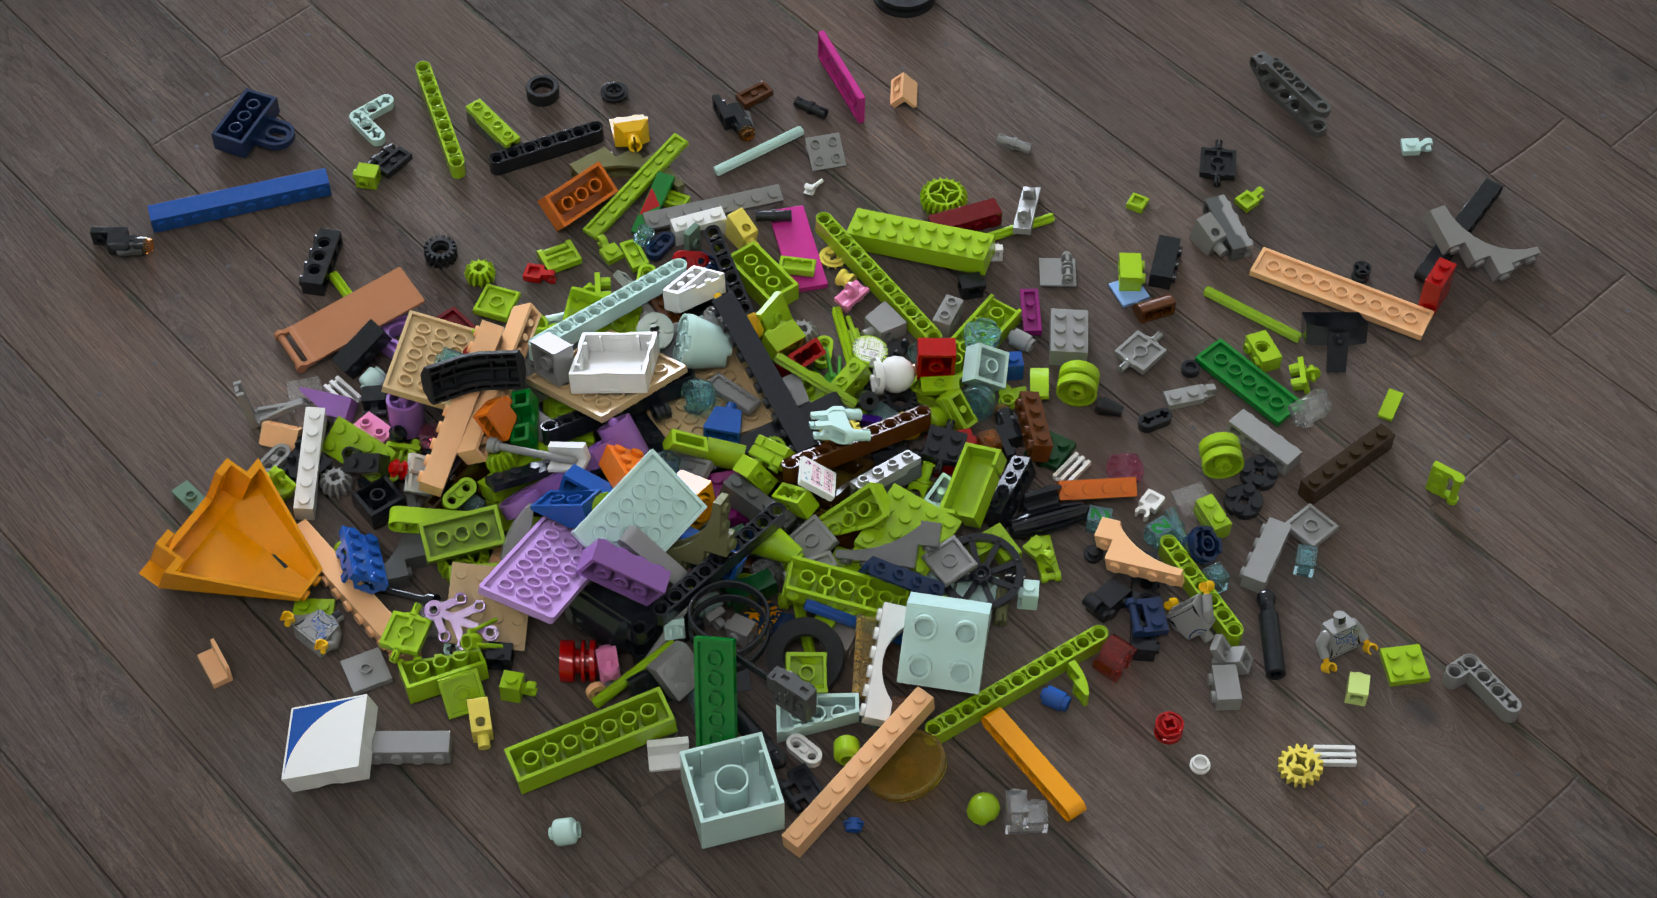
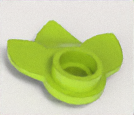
M1006 383V388L998 391L1000 396L998 399L999 407L1001 409L1008 407L1013 410L1015 408V400L1018 399L1020 391H1027L1026 386L1011 388Z

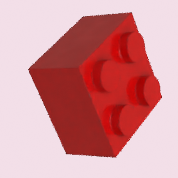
M926 337L917 339V380H920V377L955 375L956 338Z

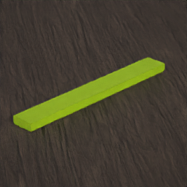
M674 133L583 228V233L598 241L597 236L604 234L653 183L658 171L663 172L689 145L688 141Z

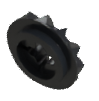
M614 81L603 85L600 92L602 99L606 100L607 103L612 101L615 104L616 101L622 102V99L627 98L628 88L625 84Z

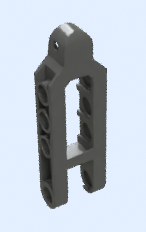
M1260 52L1250 57V67L1256 75L1261 89L1310 135L1314 137L1324 136L1327 124L1323 119L1330 115L1331 105L1280 57L1272 58L1266 52Z

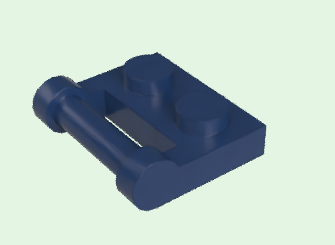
M1131 597L1125 600L1126 608L1129 609L1133 624L1132 632L1134 637L1166 635L1169 633L1161 597L1142 599ZM1138 608L1142 609L1146 627L1141 626Z

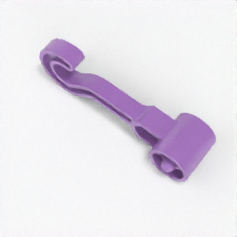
M401 315L381 327L392 340L380 352L390 359L393 358L398 344V340L394 339V337L401 335L408 315ZM387 394L386 406L389 425L391 427L395 425L403 426L407 431L406 440L422 435L427 426L424 404Z
M629 413L609 419L606 424L597 430L601 440L588 447L591 459L585 470L590 471L600 468L598 464L607 444L613 446L618 444L628 449L637 448L643 454L648 452L649 448ZM554 472L546 478L534 482L507 497L499 505L505 519H515L528 503L536 502L549 490H558L564 473Z

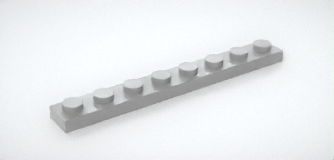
M779 184L649 211L643 213L642 217L646 230L649 232L670 227V219L720 206L725 215H728L741 207L746 211L783 203L784 199Z

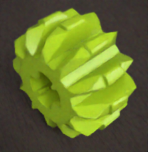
M478 258L477 261L471 260L470 264H466L464 275L468 285H472L474 288L480 286L482 289L486 284L494 282L496 271L492 262H488L486 259L481 261Z
M505 451L489 453L485 461L491 473L510 470L516 467V464L519 462L517 454Z

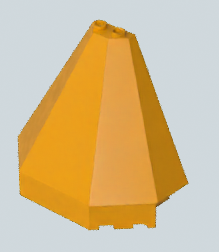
M226 458L216 470L206 497L175 534L167 529L155 544L150 560L139 574L161 589L289 601L302 600L305 602L311 593L309 589L312 585L316 587L321 581L322 577L319 575L323 568L259 458L248 471H245ZM273 554H275L280 560H282L288 567L284 568L276 560Z

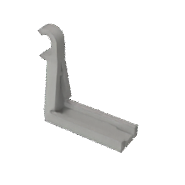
M241 380L233 382L236 397L252 429L262 426L264 421H273L288 413L294 415L295 408L305 406V408L310 407L306 398H299L286 403L257 407L255 410Z

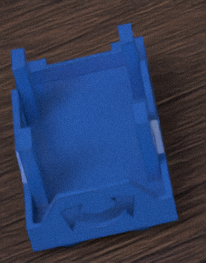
M342 525L339 530L341 544L335 551L336 558L340 559L343 570L340 576L341 581L346 583L349 578V580L353 581L354 589L369 594H374L381 590L385 591L389 584L378 537L370 533L363 535L353 527L349 528ZM360 581H361V582H364V581H365V582H370L369 585H367V584H361V586L358 585V583H359Z

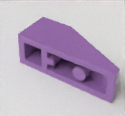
M305 387L299 388L316 406L326 409V414L333 419V423H335L338 416L351 423L353 422L358 403L353 398Z

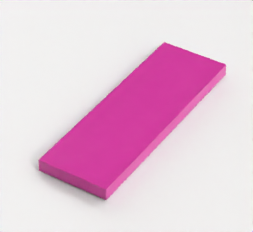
M819 31L818 58L859 124L865 122V96L825 31Z
M803 205L776 209L791 210L792 221H775V223L770 221L780 255L817 260L814 277L790 275L799 284V293L828 288L827 279Z

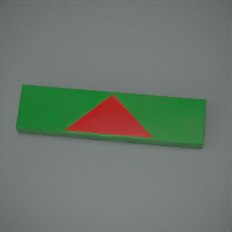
M658 171L634 222L631 234L646 239L649 238L651 231L647 232L642 214L662 209L675 181V176Z

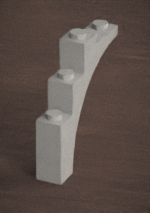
M1445 205L1430 210L1422 218L1442 255L1448 253L1453 255L1459 252L1467 269L1474 266L1475 268L1484 266L1492 282L1507 280L1515 269L1524 263L1529 265L1535 262L1536 257L1541 253L1538 247L1506 249L1485 243L1461 227Z

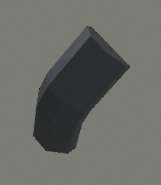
M520 350L478 351L461 354L425 366L420 376L423 391L429 402L436 405L477 391L523 389L526 380V366L524 356Z

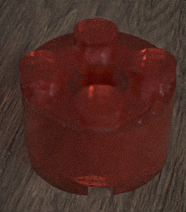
M1113 634L1100 649L1101 652L1098 657L1096 656L1092 668L1117 683L1123 674V669H1128L1131 665L1132 657L1136 653L1137 648Z

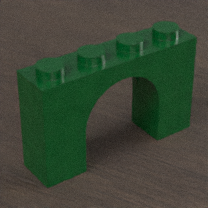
M741 523L731 529H734L735 533H737L744 526ZM765 568L745 578L735 579L753 586L766 599L779 593L777 582L769 568ZM718 589L720 593L742 595L756 603L760 602L754 595L741 589ZM726 602L728 608L732 606L735 613L749 607L738 602Z

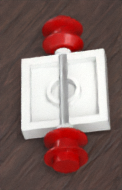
M412 452L408 454V461L404 460L400 464L399 459H395L389 464L388 471L392 478H395L397 475L400 480L405 478L404 492L426 497L431 496L429 493L418 490L420 483L417 482L420 470H425L426 466L423 465L425 455Z

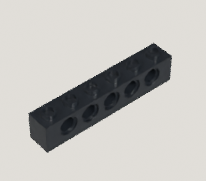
M1143 551L1157 560V552ZM1131 577V597L1136 599L1160 597V592H1157V588H1160V582H1152L1140 577ZM1138 608L1141 626L1146 627L1145 622H1143L1142 609ZM1130 616V660L1154 662L1155 654H1159L1160 642H1156V637H1159V635L1134 637Z

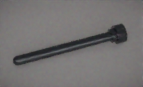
M387 587L385 591L377 592L419 602L424 606L431 600L441 602L440 596L434 593L421 595ZM434 606V607L431 608V610H436V609H437L436 606Z

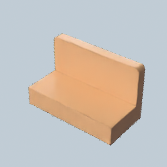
M904 72L891 80L890 105L896 108L903 102H906L912 108L917 107L918 84Z
M271 420L262 422L259 444L272 448L277 444H286L290 447L291 452H293L295 442L298 440V437H301L303 428Z
M212 638L210 639L212 648L198 654L197 657L215 689L233 681L229 665L216 641Z

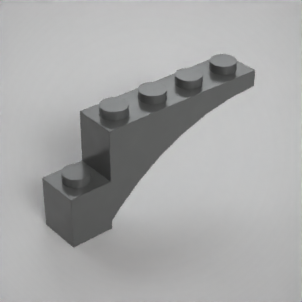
M413 493L406 494L408 507H421L420 500H415ZM403 533L398 547L384 564L388 587L395 589L411 587L409 579L413 578L412 570L431 566L430 564L427 565L420 534Z
M921 520V525L891 543L861 550L836 549L835 558L840 560V564L851 565L852 562L859 563V566L862 567L872 556H875L905 569L916 571L919 547H922V551L934 552V549L939 550L943 526L941 523Z

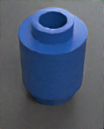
M1051 685L1048 688L1044 687L1039 697L1042 699L1041 704L1058 712H1066L1072 697L1068 696V693Z

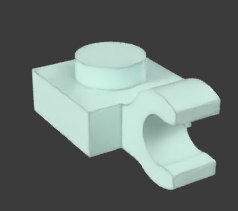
M1404 138L1400 141L1402 156L1420 155L1421 151H1432V138H1425L1420 142L1418 138Z

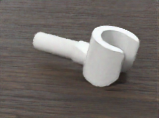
M821 178L813 185L806 183L803 193L813 196L816 188L824 180Z

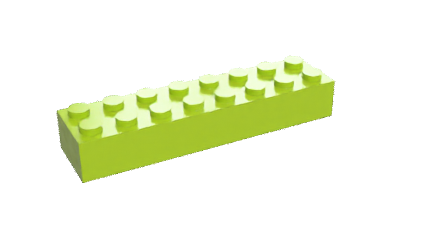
M857 208L847 229L848 234L865 252L969 273L980 272V275L984 276L995 253V235L861 208Z
M659 686L505 748L504 751L520 792L523 795L647 744V740L660 739L677 732L675 717Z

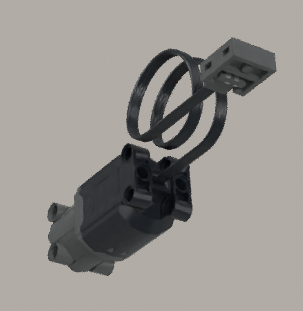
M591 580L564 610L566 620L570 625L590 638L596 639V642L601 645L610 644L611 646H616L617 654L630 653L634 666L647 656L663 633V626H658L652 621L653 603L645 606ZM737 580L715 581L698 590L690 600L687 610L688 632L693 645V637H695L693 632L697 636H709L694 623L696 617L707 607L720 602H738L753 608L761 615L765 624L753 642L736 651V662L739 663L736 665V673L749 669L766 680L767 689L775 693L773 695V703L804 723H807L816 713L817 689L811 683L801 680L794 672L787 671L779 666H776L768 674L754 665L764 653L770 639V608L764 595L753 586ZM720 588H737L749 592L765 608L764 610L758 603L742 595L720 594L706 599L692 612L694 605L702 596ZM764 639L762 645L749 659L743 658V656L752 652Z

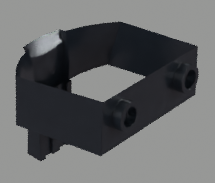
M1302 312L1301 333L1306 344L1327 346V372H1346L1348 346L1367 342L1368 323L1359 312Z

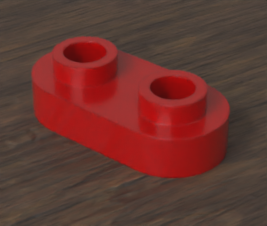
M679 250L672 257V260L685 257L687 269L693 265L704 268L709 264L708 255L702 251ZM699 258H703L702 264H698Z

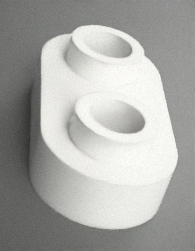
M795 733L787 738V751L802 764L805 763L809 768H815L821 764L822 751L805 736Z

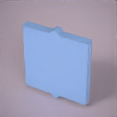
M1119 280L1108 284L1123 308L1150 299L1143 286H1141V291H1119Z

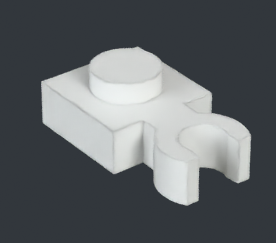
M1148 489L1139 500L1134 516L1137 517L1138 514L1143 513V521L1146 522L1149 519L1150 512L1156 514L1165 502L1166 497Z

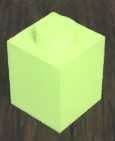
M1361 672L1349 673L1344 703L1359 706L1366 705L1371 675Z

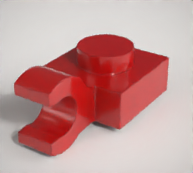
M527 263L522 275L523 281L541 283L542 280H545L549 284H555L557 277H554L555 270H546L545 265Z

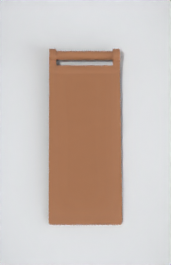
M398 267L294 325L275 331L274 338L281 343L295 364L297 372L304 373L308 367L342 349L370 319L382 327L425 303V300L402 268ZM287 335H291L306 357V361L303 362L286 339Z

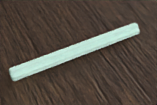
M797 126L714 166V173L720 176L803 136L804 130L801 126Z

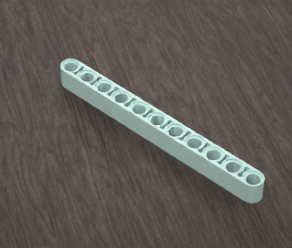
M681 258L673 259L532 337L528 342L529 359L533 361L531 340L550 332L572 345L581 339L582 333H593L661 295L664 288L687 271V262Z

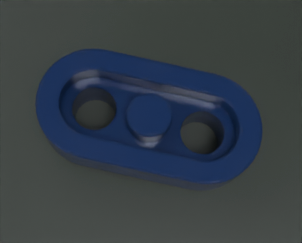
M668 231L659 233L646 246L647 258L654 261L660 260L675 245L673 233Z

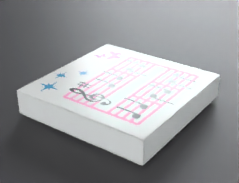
M803 455L799 462L798 485L831 502L835 498L836 473Z

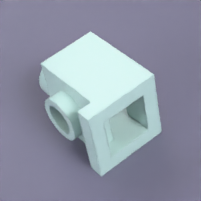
M1023 580V587L1018 592L1017 609L1037 611L1039 580Z

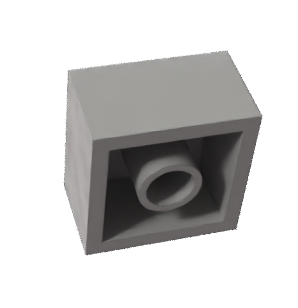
M550 332L531 340L535 373L558 387L569 382L568 374L574 359L572 345Z
M676 640L647 666V669L671 699L680 701L695 688L694 653L686 643Z

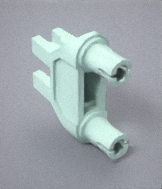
M832 406L826 411L810 412L811 419H819L815 422L809 421L810 429L822 430L820 432L813 431L814 439L830 440L842 445L852 444L854 441L871 440L870 429H853L848 422L851 420L861 421V409H845L843 406Z

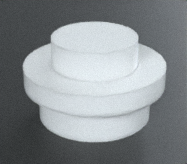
M1201 754L1194 756L1189 764L1191 771L1198 775L1208 773L1211 766L1209 759Z

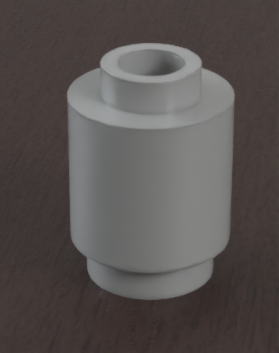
M1016 328L1015 331L1011 330L1007 337L1009 345L1022 352L1030 353L1036 344V340L1032 335L1019 328Z

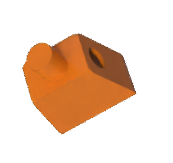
M503 396L489 399L473 415L474 420L488 438L495 437L502 442L509 439L517 418L515 412L510 407L512 404L510 397Z

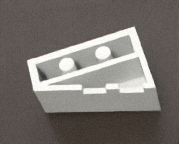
M693 265L663 289L665 310L672 311L673 313H682L714 298L713 295L718 292L721 294L726 293L724 273Z

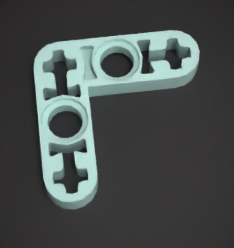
M389 94L381 95L352 111L349 115L351 125L373 146H382L385 144L386 138L384 131L372 120L391 111L395 106L394 98ZM370 109H376L375 112H368ZM366 126L372 127V128L369 129V130H364V129H363V128L366 127Z

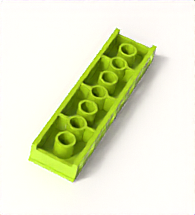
M992 293L951 337L956 338L955 375H958L960 389L965 385V383H962L966 347L982 343L998 348L1008 337L1011 330H1014L1021 322L1022 310L1020 308L1015 310L995 299ZM916 375L909 388L912 389V392H915L917 402L929 408L932 406L940 407L936 399L941 395L922 396L920 380H917Z
M792 555L791 561L788 563L781 598L804 604L807 599H811L878 624L879 621L876 620L878 608H882L884 602L907 606L911 591L867 574Z

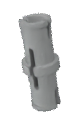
M1001 133L998 134L996 144L1006 146L1012 151H1021L1028 155L1031 152L1032 144L1018 140L1017 137L1012 138Z

